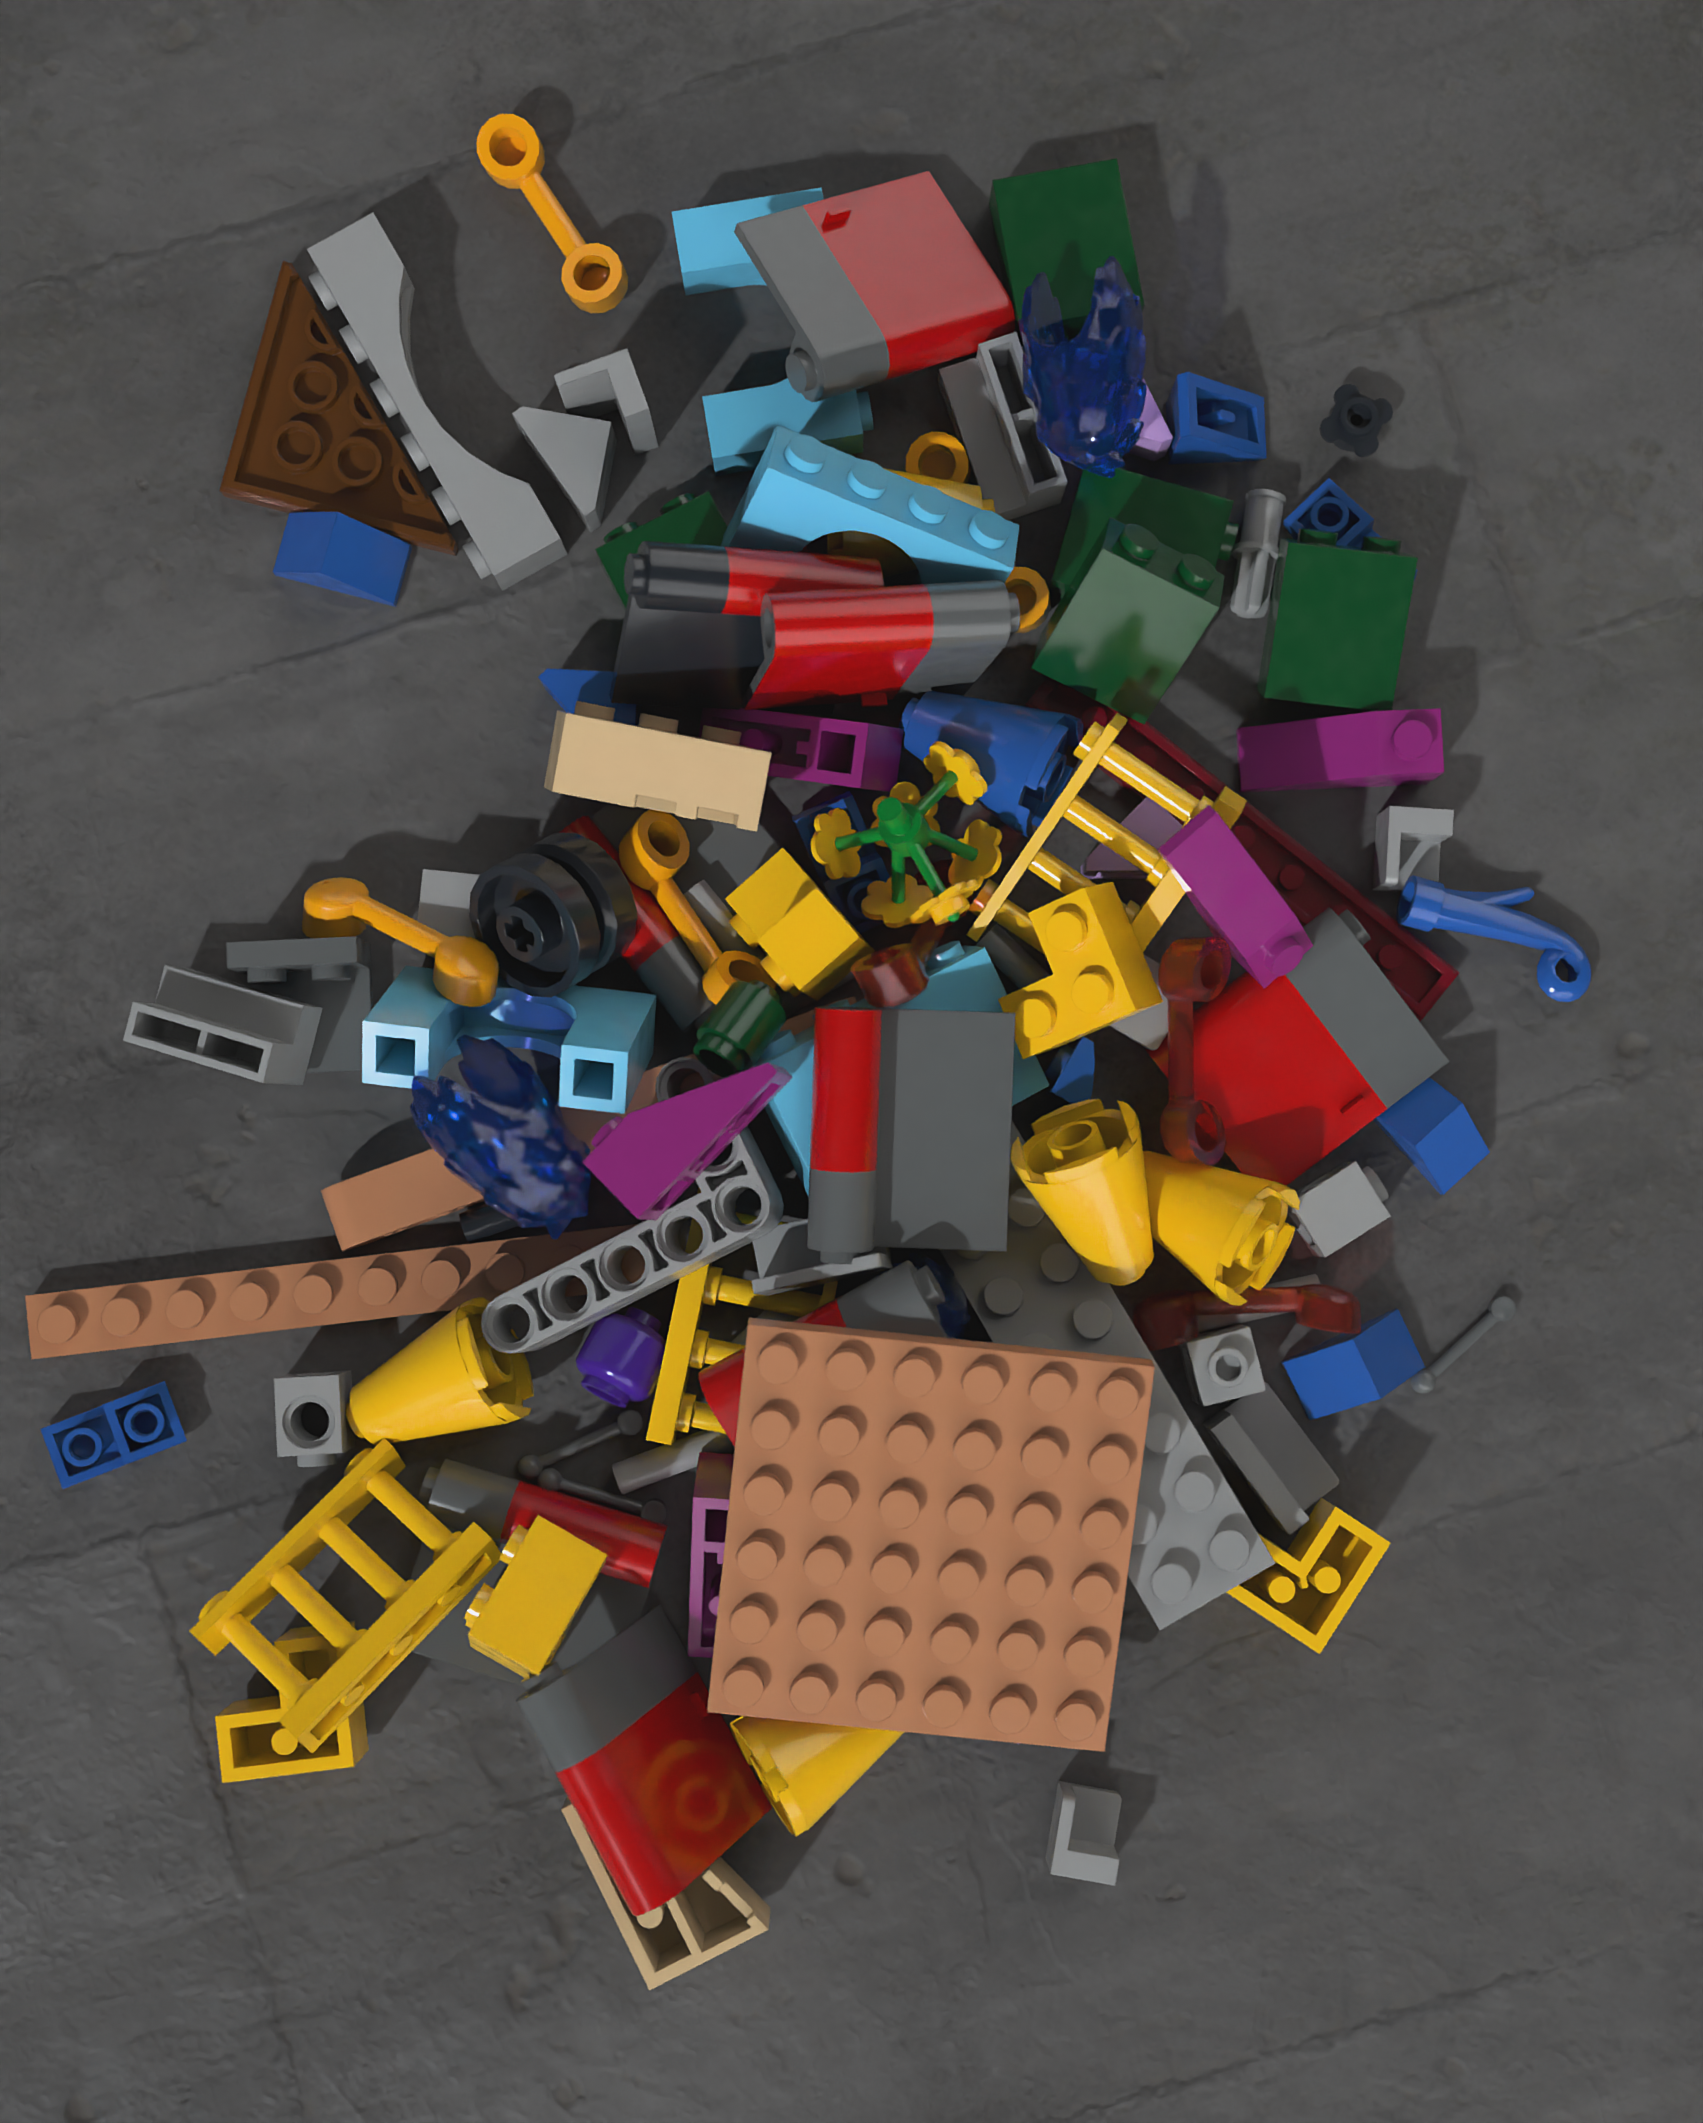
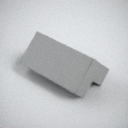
M1017 332L978 344L977 356L975 358L939 369L938 385L956 438L964 446L969 458L972 485L981 487L982 499H993L995 513L1006 520L1060 504L1067 485V478Z
M165 965L155 1004L133 1001L123 1041L261 1083L303 1085L323 1008L192 969Z

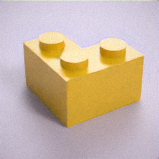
M781 848L725 898L736 912L729 920L731 926L753 950L758 945L762 946L768 955L760 961V964L785 992L789 991L794 997L803 992L816 1001L820 1000L875 951L784 848Z
M1113 882L1083 887L1028 913L1053 975L998 999L1003 1012L1015 1013L1014 1039L1022 1059L1056 1049L1163 1002Z
M1320 1498L1309 1515L1310 1520L1302 1526L1287 1551L1258 1533L1275 1564L1226 1592L1319 1654L1391 1544L1323 1498Z
M539 1515L529 1530L518 1525L499 1557L500 1561L508 1565L495 1589L484 1583L464 1616V1619L467 1620L465 1626L471 1628L468 1633L470 1647L524 1678L529 1675L539 1676L545 1665L552 1661L568 1633L574 1616L606 1562L607 1554Z
M350 1621L349 1623L355 1628V1621ZM314 1626L290 1629L274 1641V1646L308 1680L313 1678L319 1680L337 1661L336 1654L338 1650ZM280 1691L279 1696L233 1701L215 1716L222 1783L354 1767L369 1750L364 1701L313 1753L303 1746L278 1721L288 1711L287 1703L289 1701Z

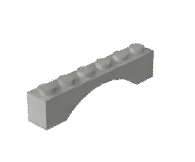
M373 212L308 248L307 251L318 268V271L308 276L327 311L337 305L342 310L349 324L339 329V332L356 362L360 364L370 359L380 378L369 384L388 418L400 412L411 432L400 437L419 472L431 466L442 486L431 491L450 526L462 520L473 540L462 545L481 580L493 574L503 591L566 556L567 552L562 540L530 484L503 474L468 453L441 427L426 406L418 388L410 352V315L415 288Z

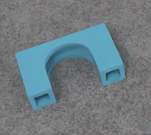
M822 187L672 211L685 295L748 285H766L734 233L736 224L824 200ZM787 378L768 386L702 396L715 476L756 470L777 425L799 434L812 436L821 443L849 455L863 452V431L873 430V418L868 391L856 393V390L818 402H811L805 399L801 393L796 392Z
M777 425L724 533L721 546L800 552L811 541L823 535L838 531H860L883 537L896 544L909 555L919 571L911 585L1001 580L1005 583L1014 569L1020 525L1004 519L995 512L979 509L948 496L935 487L919 484L885 470L872 461L861 460L827 446L812 436L799 434Z
M957 940L944 944L926 954L924 958L927 965L907 976L904 970H898L877 979L868 986L871 995L850 1006L848 1000L845 999L826 1007L1003 1012L998 999L1006 996L1007 993L986 948L968 945L961 946L960 941ZM814 1025L794 1036L790 1029L778 1032L754 1066L757 1067L769 1062L785 1068L793 1076L764 1108L808 1197ZM1015 1039L1012 1106L1050 1086L1036 1055L1022 1059Z
M405 966L363 1020L362 1083L428 1090L443 1066L457 1055L484 1048H524L544 1052L561 1059L559 1106L625 1114L653 1055L656 995L573 985L553 997L530 996L510 986L502 977L498 976L496 996L493 1000L481 1007H467L446 999L437 991L433 983L434 969Z

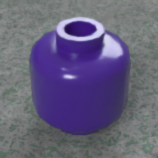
M628 1307L624 1315L611 1313L595 1321L576 1357V1366L584 1376L580 1383L582 1387L602 1400L623 1408L627 1407L629 1401L647 1399L658 1382L666 1345V1339L658 1333L662 1323L652 1315L634 1307Z

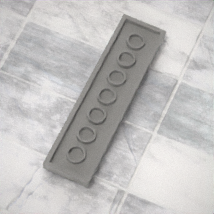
M1012 1119L1010 1155L1012 1144L1017 1137H1019L1022 1146L1025 1144ZM1010 1159L1007 1250H939L993 1343L1152 1359L1155 1370L1128 1576L1159 1630H1162L1272 1566L1275 1562L1110 1284L1099 1282L1092 1276L1017 1175Z

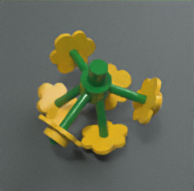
M936 741L930 746L929 754L923 760L925 767L934 774L933 781L935 785L923 797H921L917 786L911 782H900L893 786L889 797L881 796L873 802L872 811L878 818L873 822L871 829L859 832L851 829L850 818L841 808L832 809L827 814H818L814 819L816 832L811 838V852L815 860L825 866L826 874L832 880L842 877L852 878L859 874L861 862L857 851L860 850L861 845L875 842L882 847H889L891 849L892 876L886 882L875 881L870 883L867 887L868 896L861 903L862 913L867 918L881 919L886 926L891 928H899L910 923H923L930 918L933 919L936 925H941L948 921H957L960 914L970 907L966 898L972 895L973 891L981 887L984 879L993 876L997 872L1002 861V854L998 847L1002 838L1001 831L995 827H990L987 822L981 819L971 822L965 831L964 838L958 840L940 832V825L933 816L938 811L937 802L943 795L953 798L957 796L963 803L973 805L978 797H982L987 792L988 788L984 778L980 775V770L975 760L965 751L952 749L941 741ZM933 844L951 852L954 861L949 868L948 879L954 886L948 889L945 888L924 851L927 846ZM905 857H912L928 886H917L916 879L905 874Z

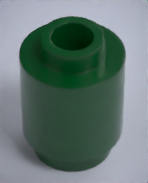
M751 980L750 982L734 981L697 1031L698 1042L693 1048L696 1058L708 1070L722 1078L753 1068L786 1022V1013L781 1006L782 999L772 987L758 980Z

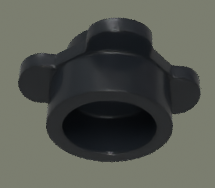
M1353 384L1342 385L1334 393L1335 406L1331 415L1324 418L1320 424V434L1326 442L1334 443L1342 450L1354 452L1359 457L1371 456L1379 447L1377 436L1382 425L1391 420L1393 408L1389 401L1384 398L1373 400L1360 394L1357 386ZM1354 415L1359 416L1362 424L1359 426L1353 425L1351 417Z

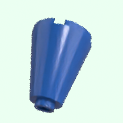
M933 690L927 691L921 699L913 697L905 707L899 723V728L904 729L905 749L922 762L929 754L930 746L936 741L944 742L952 749H960L968 753L977 763L980 775L984 778L988 787L987 792L982 797H978L975 802L1016 833L1028 838L1034 835L1032 825L1040 826L1065 789L1073 770L1072 767L1066 765L1067 757L1065 754L1068 745L1077 748L1083 737L1084 726L1081 719L1069 714Z

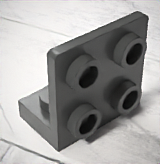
M357 936L226 942L227 968L242 974L243 985L323 1008L306 1073L362 1071L363 1020L373 1009L370 943Z

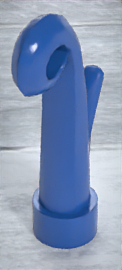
M1415 875L1410 876L1404 884L1397 904L1396 919L1398 924L1426 932L1436 928L1503 940L1544 951L1537 965V980L1544 993L1556 1001L1571 1002L1579 999L1587 991L1591 982V964L1585 950L1573 937L1559 927L1530 914L1510 908L1529 901L1534 896L1532 888L1520 887L1494 892L1460 891L1444 888L1441 882ZM1559 960L1562 961L1568 970L1567 982L1562 981L1556 975L1555 967Z

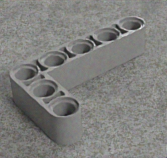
M681 1057L671 1060L662 1067L656 1079L655 1091L658 1101L661 1102L680 1095V1085L689 1074L699 1072L705 1085L724 1078L708 1070L699 1060ZM748 1125L732 1141L733 1150L729 1159L717 1166L711 1163L696 1178L701 1193L667 1209L656 1221L646 1220L492 1300L484 1310L481 1321L483 1336L488 1344L499 1352L504 1353L532 1352L542 1349L767 1235L775 1229L783 1216L784 1204L782 1196ZM752 1188L760 1196L761 1212L755 1221L745 1225L736 1215L735 1203L743 1191ZM690 1218L697 1220L703 1231L702 1243L692 1254L686 1253L678 1241V1232L681 1225ZM633 1247L641 1252L645 1261L644 1273L635 1283H631L625 1278L621 1268L625 1253ZM574 1277L580 1278L587 1289V1301L578 1312L569 1307L565 1298L566 1287ZM518 1306L525 1309L530 1319L529 1331L521 1341L514 1337L509 1327L510 1315Z

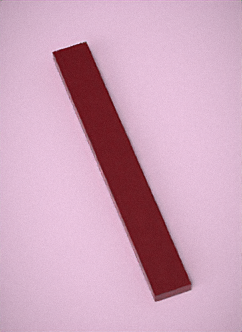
M1050 677L1045 679L1025 704V707L1069 714L1081 719L1084 725L1083 737L1094 722L1106 728L1113 717L1119 713L1128 720L1114 740L1120 747L1199 800L1205 795L1215 802L1224 787H1228L1149 722L1146 721L1145 724H1142ZM1100 764L1097 765L1100 770L1140 802L1147 797ZM1246 802L1241 815L1230 830L1296 915L1302 927L1328 907L1337 915L1348 909L1371 938L1363 947L1421 1022L1460 972L1251 804ZM1170 813L1183 826L1185 822Z

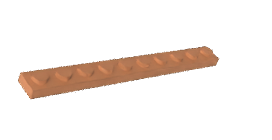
M638 1224L26 1295L31 1360L450 1311L463 1302L483 1297L491 1302L505 1292ZM635 1247L625 1253L621 1264L623 1275L631 1283L639 1280L645 1269L644 1257ZM574 1277L569 1281L565 1290V1297L587 1294L586 1285L578 1277Z

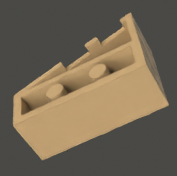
M576 701L574 713L557 710L544 788L556 793L607 803L674 813L675 816L694 820L702 818L734 824L737 826L736 828L757 832L771 753L739 745L741 732L703 725L701 737L677 733L679 720L640 713L638 725L613 721L615 708Z
M567 1796L561 1811L649 1990L769 1930L771 1907L721 1857L668 1902L639 1916L632 1915Z

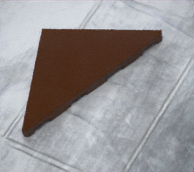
M283 261L219 491L227 498L286 513L340 512L411 545L457 556L459 549L457 543L292 263Z

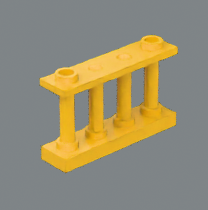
M1117 713L1106 728L1094 722L1073 753L1083 762L1001 884L998 885L989 879L969 907L968 911L978 918L966 935L977 942L992 920H994L1045 955L1028 912L1007 898L1027 869L1065 895L1083 887L1097 885L1042 848L1061 818L1064 817L1148 874L1145 881L1154 886L1144 903L1139 906L1132 900L1127 905L1122 902L1141 950L1144 952L1183 897L1185 891L1155 847L1078 796V793L1098 764L1184 821L1185 823L1182 827L1206 806L1210 805L1229 829H1231L1241 815L1247 800L1226 786L1215 802L1205 795L1201 800L1197 799L1114 742L1128 721L1125 717Z
M736 1212L738 1219L745 1225L751 1224L758 1218V1216ZM694 1218L691 1221L685 1250L688 1254L695 1252L703 1240L702 1227ZM780 1221L778 1225L785 1224L788 1222ZM712 1262L680 1278L646 1440L672 1445L676 1440L677 1431L689 1433L690 1427L726 1434L709 1404L697 1402V1395L685 1393L691 1367L702 1369L704 1363L712 1365L746 1347V1345L709 1338L710 1331L699 1329L704 1304L715 1306L716 1301L720 1300L802 1317L834 1300L838 1281L824 1284L822 1295L799 1290L770 1296L754 1294L751 1280L722 1275L723 1268L712 1266Z
M385 1438L373 1449L367 1448L358 1453L346 1467L344 1478L230 1591H222L212 1597L202 1608L198 1617L199 1621L189 1630L215 1656L231 1642L289 1700L287 1703L288 1711L278 1721L311 1753L346 1720L500 1561L501 1552L495 1542L475 1522L463 1533L461 1531L452 1533L395 1479L406 1465L393 1445ZM375 1497L434 1552V1563L416 1581L410 1579L405 1582L347 1526ZM327 1545L387 1601L385 1604L386 1611L368 1630L362 1628L357 1631L299 1574ZM278 1593L338 1650L336 1654L337 1661L319 1680L317 1678L308 1680L250 1623Z

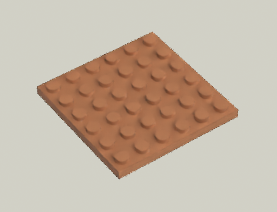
M749 1318L707 1712L1105 1752L1155 1370L1152 1359Z

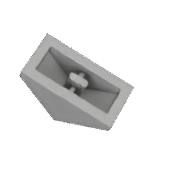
M525 406L513 412L512 414L520 433L590 533L598 529L602 524L617 443L612 423L610 421Z

